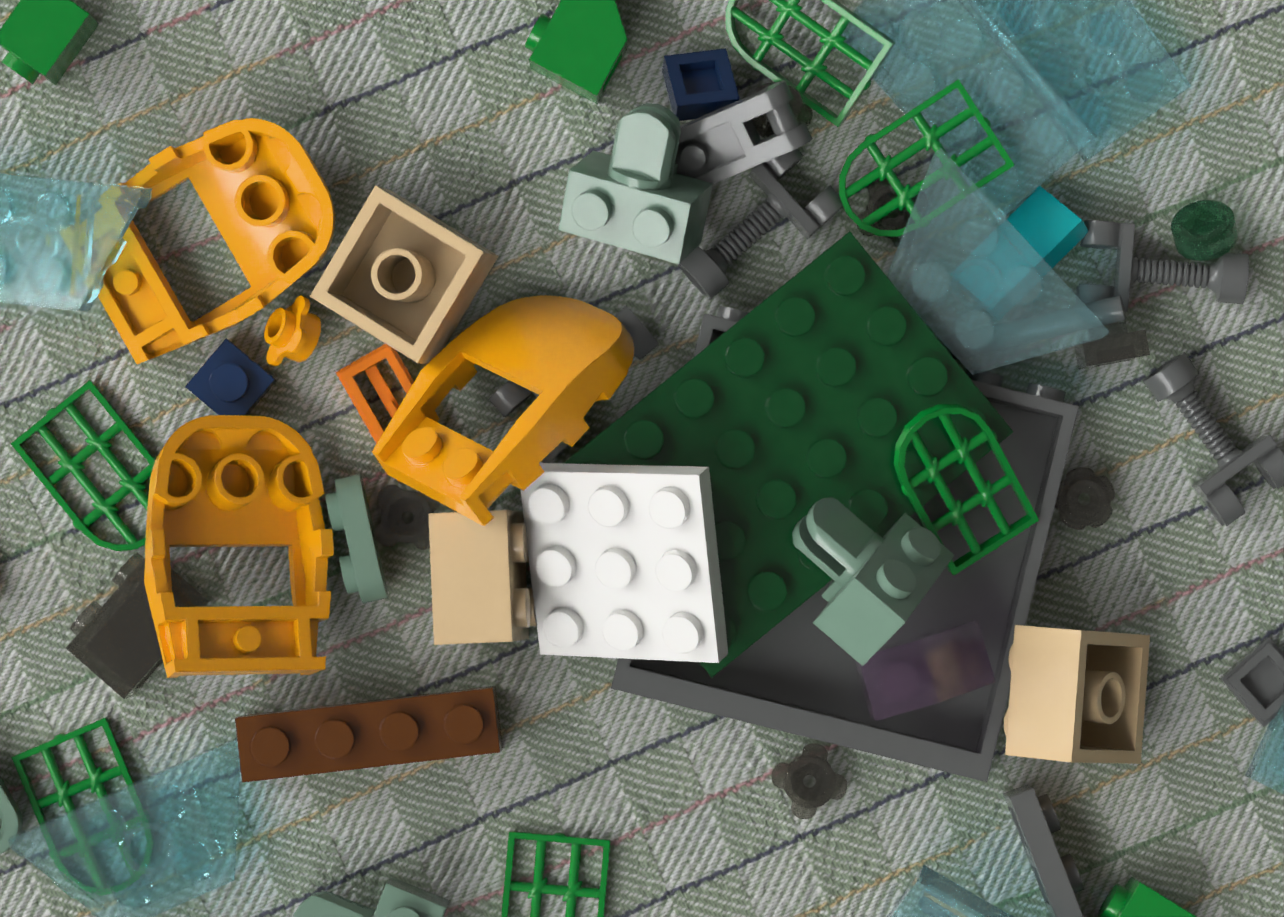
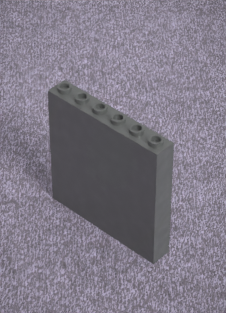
M719 306L717 316L704 313L693 358L749 312ZM966 368L965 373L1013 430V433L999 445L1039 521L954 576L946 567L908 620L864 666L813 624L829 603L821 595L832 583L833 580H831L712 678L699 662L618 658L611 689L987 782L1010 691L1011 670L1009 667V651L1014 642L1015 625H1026L1079 406L1064 403L1065 391L1028 383L1027 391L1023 393L1001 387L1004 378L1001 375L984 370ZM992 450L976 462L985 482L990 480L992 484L1005 476ZM968 470L948 485L955 501L959 499L961 503L979 492ZM1011 484L993 495L1009 526L1027 515ZM940 493L923 505L931 523L949 512ZM980 503L963 514L979 545L1000 532L987 505L982 507ZM916 512L910 516L920 526L924 527ZM949 523L937 531L944 546L955 555L952 558L953 562L971 551L957 525L953 527L952 523Z

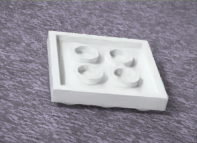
M539 463L544 473L524 491L521 490V499L526 526L540 655L719 663L728 655L709 467Z

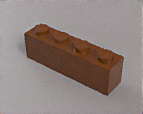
M496 686L247 714L235 718L242 782L500 753L503 750Z

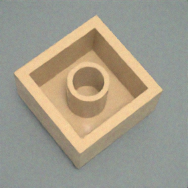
M375 185L310 297L416 363L428 364L446 346L499 256L397 193Z
M512 510L490 511L494 518L485 526L458 512L428 513L434 645L513 642L529 639V626H537L533 590L532 588H527L526 562H529L523 512Z
M1015 625L1014 642L1009 651L1011 682L1009 707L1004 717V732L1006 735L1005 755L1071 763L1141 764L1150 635Z

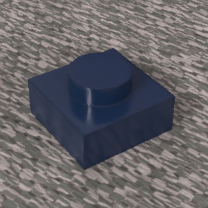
M726 48L664 56L662 73L672 111L679 121L697 119L739 101L740 98Z
M226 338L185 387L218 415L248 416L277 380Z

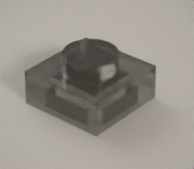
M1126 321L1088 329L1090 340L1081 341L1074 345L1078 370L1142 359L1150 355L1146 331L1140 330L1128 333Z

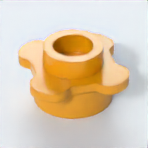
M298 296L291 306L286 309L277 308L270 315L264 331V339L266 343L270 344L266 355L268 364L278 366L284 357L296 362H303L314 351L321 333V321L317 315L309 312L310 301L308 298Z

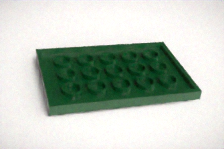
M849 231L563 464L709 467L728 655L719 663L699 662L712 678L833 580L793 544L792 532L795 525L802 517L808 514L809 509L822 498L831 497L837 499L870 529L882 537L904 513L911 516L916 512L909 498L901 490V484L894 466L896 442L905 425L919 412L938 404H959L975 411L996 433L999 444L1011 435L1013 430ZM949 414L962 438L967 437V440H970L982 432L973 419L962 414ZM939 417L927 421L917 430L932 458L936 456L937 460L956 449ZM911 441L906 448L904 464L908 479L926 468ZM988 441L972 450L970 454L976 463L992 449ZM957 460L941 470L940 473L948 486L962 475L967 468L964 463L959 464ZM928 479L913 488L922 506L939 493L934 482L929 483Z

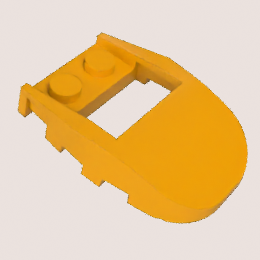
M257 118L232 120L203 132L202 137L177 148L169 146L149 158L150 164L126 183L120 182L102 197L100 201L104 208L82 227L70 224L61 232L136 364L143 363L236 326L244 319L263 309L273 299L313 269L326 255L335 230V211L331 194L304 146L281 126ZM190 179L251 285L247 290L195 321H190L129 215Z
M539 295L515 299L500 305L462 331L420 371L372 453L387 475L485 526L494 518L488 508L510 484L524 491L544 473L539 463L562 441L573 447L590 428L583 418L595 401L609 400L626 377L634 357L633 339L618 318L581 300L562 296ZM474 364L539 395L516 420L494 451L438 423L440 418L435 411L452 388L461 391L477 374Z
M209 415L199 417L179 427L167 440L155 460L150 477L147 506L144 585L167 678L196 675L299 673L300 675H311L325 670L326 656L316 657L318 624L328 619L330 614L331 591H326L328 558L334 555L332 529H325L319 497L325 494L317 459L314 457L307 441L295 429L279 420L265 416ZM170 547H288L293 606L175 607L171 583Z

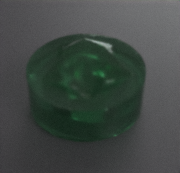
M1200 200L1190 203L1181 208L1171 222V231L1176 250L1183 257L1194 261H1208L1223 256L1233 248L1238 238L1233 211L1226 204L1215 200Z

